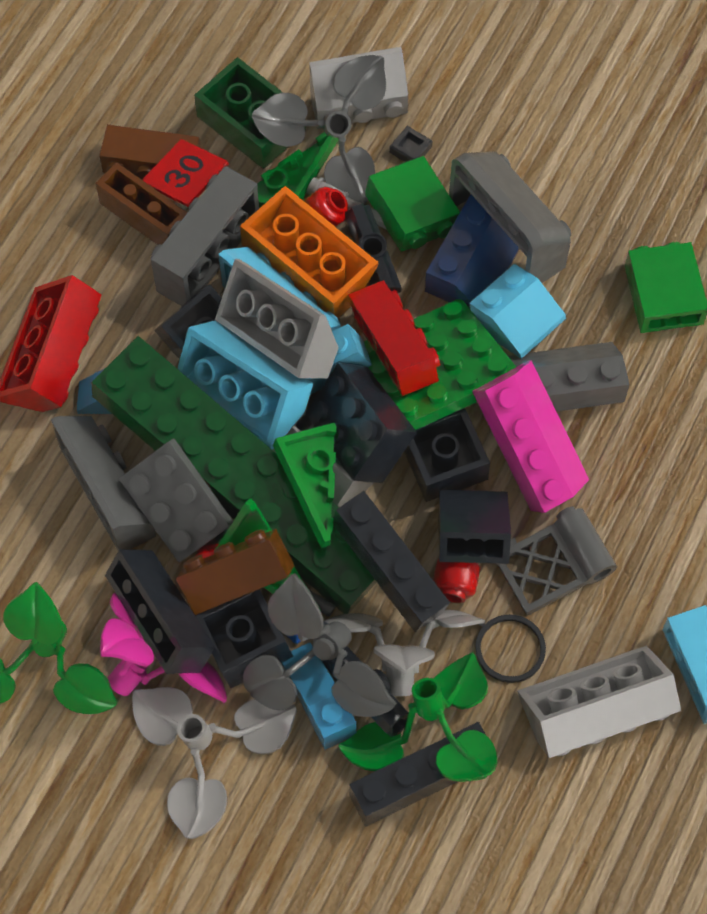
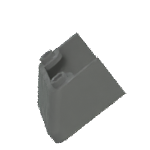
M494 151L463 153L452 160L449 196L456 206L467 201L469 196L472 195L527 256L525 270L537 277L541 283L566 268L571 243L570 237L572 235L569 226L563 220L559 221L511 168V164L505 155H499Z

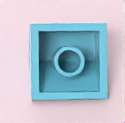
M515 263L469 303L471 312L474 313L495 341L521 359L566 319V314L540 280Z

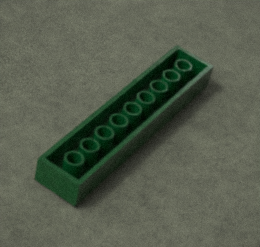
M137 336L91 382L92 397L153 450L156 451L168 441L175 439L223 508L233 519L236 518L249 498L254 500L271 529H277L299 575L328 601L335 604L336 608L343 614L350 613L377 583L334 525L331 533V544L325 548L320 547L277 454L141 337ZM332 502L331 518H333L336 509L339 508L334 502Z

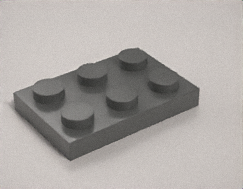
M175 439L168 441L119 478L179 563L233 523L231 517Z

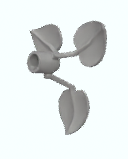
M445 610L440 616L427 624L419 646H399L393 644L384 645L381 629L379 628L383 626V620L375 616L348 613L323 621L324 626L338 621L346 625L350 632L369 631L375 635L378 646L374 647V653L381 657L382 671L386 672L390 683V692L393 696L412 695L414 674L419 673V665L435 657L434 651L425 648L431 631L438 626L458 628L475 624L483 627L485 625V620L457 610Z
M160 687L136 689L133 691V714L141 734L152 744L160 746L171 744L179 735L185 745L191 749L190 753L194 759L198 780L190 777L179 780L171 788L167 798L168 813L185 838L194 839L209 832L220 821L226 810V789L219 780H205V773L199 752L207 748L211 743L212 734L218 733L233 738L243 737V743L249 751L261 755L273 753L281 748L289 737L297 713L294 704L284 710H274L262 705L255 699L250 700L236 711L234 721L240 730L233 731L218 727L215 723L207 725L202 717L192 714L191 700L187 694L177 688Z

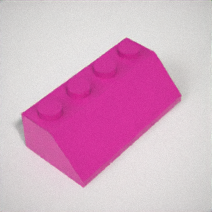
M532 360L472 391L531 511L546 513L574 497L589 481Z

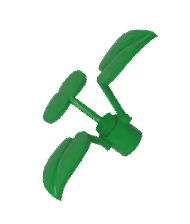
M34 582L24 592L12 599L4 610L3 621L5 626L16 638L20 640L31 639V642L9 667L5 668L0 658V703L9 700L16 688L15 681L9 674L13 673L35 651L41 657L57 655V674L62 679L55 683L53 693L64 707L81 714H98L114 708L118 700L113 694L107 677L98 668L90 664L77 663L71 665L65 672L63 655L66 649L61 645L67 635V627L62 621L52 599L38 582Z
M471 652L453 662L434 679L422 678L414 683L412 686L414 702L408 704L409 714L403 735L400 733L391 738L376 722L365 725L348 740L339 744L342 754L355 766L368 771H377L404 758V751L401 745L408 742L415 714L417 713L427 721L439 719L443 731L450 744L443 746L436 756L437 767L444 777L452 781L468 782L485 779L492 775L497 767L498 760L495 746L490 738L482 732L468 730L456 739L444 715V709L450 708L451 705L457 709H468L479 704L487 695V679L479 666L475 654Z

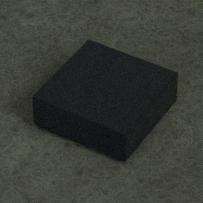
M407 125L389 146V153L404 162H408L425 156L432 148L433 141Z

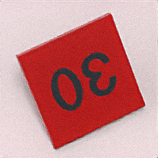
M180 139L142 180L161 194L189 207L192 201L206 190L211 177L215 174L218 175L229 163L223 158Z

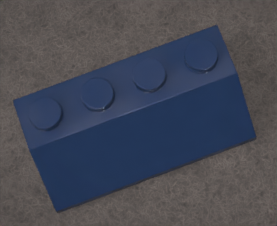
M472 195L469 196L426 271L425 292L449 303L457 299L463 300L469 308V303L510 268L520 250Z

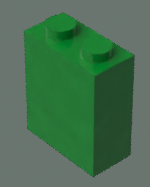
M424 156L375 173L368 178L365 196L374 210L379 213L385 228L400 252L410 248L418 249L427 242L439 237L446 238L460 214L457 206Z
M671 242L665 246L651 248L640 246L634 250H628L624 267L640 333L704 325L707 316V300L692 242Z

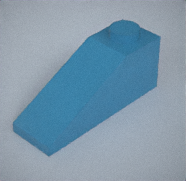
M310 642L291 651L294 657L281 663L284 670L289 669L313 649ZM314 656L289 676L297 688V696L324 750L356 734V721L353 715L344 710L333 697L332 686L335 682L321 659Z

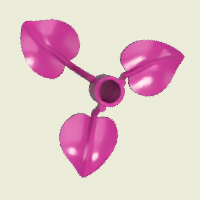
M113 593L110 598V605L119 619L112 618L103 627L100 655L101 657L122 659L107 679L110 682L111 688L116 693L128 696L140 682L147 685L151 679L165 671L161 666L150 673H146V669L154 661L153 651L142 639V634L117 594ZM206 662L200 673H179L194 688L223 703L227 701L222 679L209 662Z

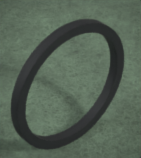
M501 615L491 619L482 627L476 640V656L480 666L488 675L502 682L515 683L532 677L542 666L546 654L545 640L539 628L530 620L518 615ZM504 621H515L526 625L535 633L540 643V657L530 671L519 676H505L495 672L486 664L481 653V641L484 634L493 625Z

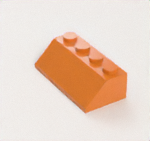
M286 186L240 225L243 247L248 246L256 254L262 253L265 255L276 271L286 273L292 279L295 287L302 293L308 292L311 294L322 310L325 312L330 311L337 318L351 307L348 294L365 288L378 267V261Z

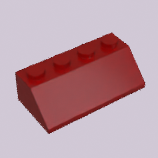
M73 275L35 287L0 379L1 403L39 412L62 407L69 395L68 388L71 379L78 370L80 354L88 342L90 326L98 314V304L102 294Z

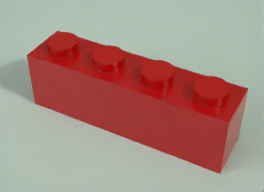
M383 280L348 294L356 323L402 396L439 381L436 368L440 366L438 354L433 347H427L428 344L424 332L421 328H415V323L409 309H402V302L396 290L391 291Z

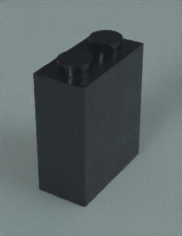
M439 490V562L509 564L511 525L508 492Z

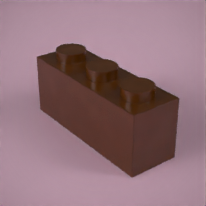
M107 124L99 155L102 171L106 173L117 162L138 178L143 179L180 139L200 147V139L198 136Z
M117 162L95 183L100 204L157 245L163 244L166 241L172 226L177 221H182L188 213Z
M263 529L257 530L244 538L245 542L235 546L232 542L223 544L213 551L214 554L203 559L202 555H197L183 563L184 568L176 577V580L194 615L289 576L294 563L277 529L266 533Z

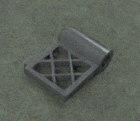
M567 507L557 514L558 520L549 527L518 543L515 538L511 539L510 557L519 555L528 558L524 574L510 571L506 564H497L526 616L586 584L603 580L617 569L615 561L583 508ZM550 536L553 538L557 545L554 558L535 553L539 542ZM532 546L531 552L525 550ZM560 553L566 561L559 560ZM533 559L552 564L547 580L529 576ZM556 566L571 569L576 580L566 585L552 582ZM514 578L522 580L520 587ZM526 582L545 586L542 598L529 604L523 594ZM550 588L556 589L555 591L549 593Z

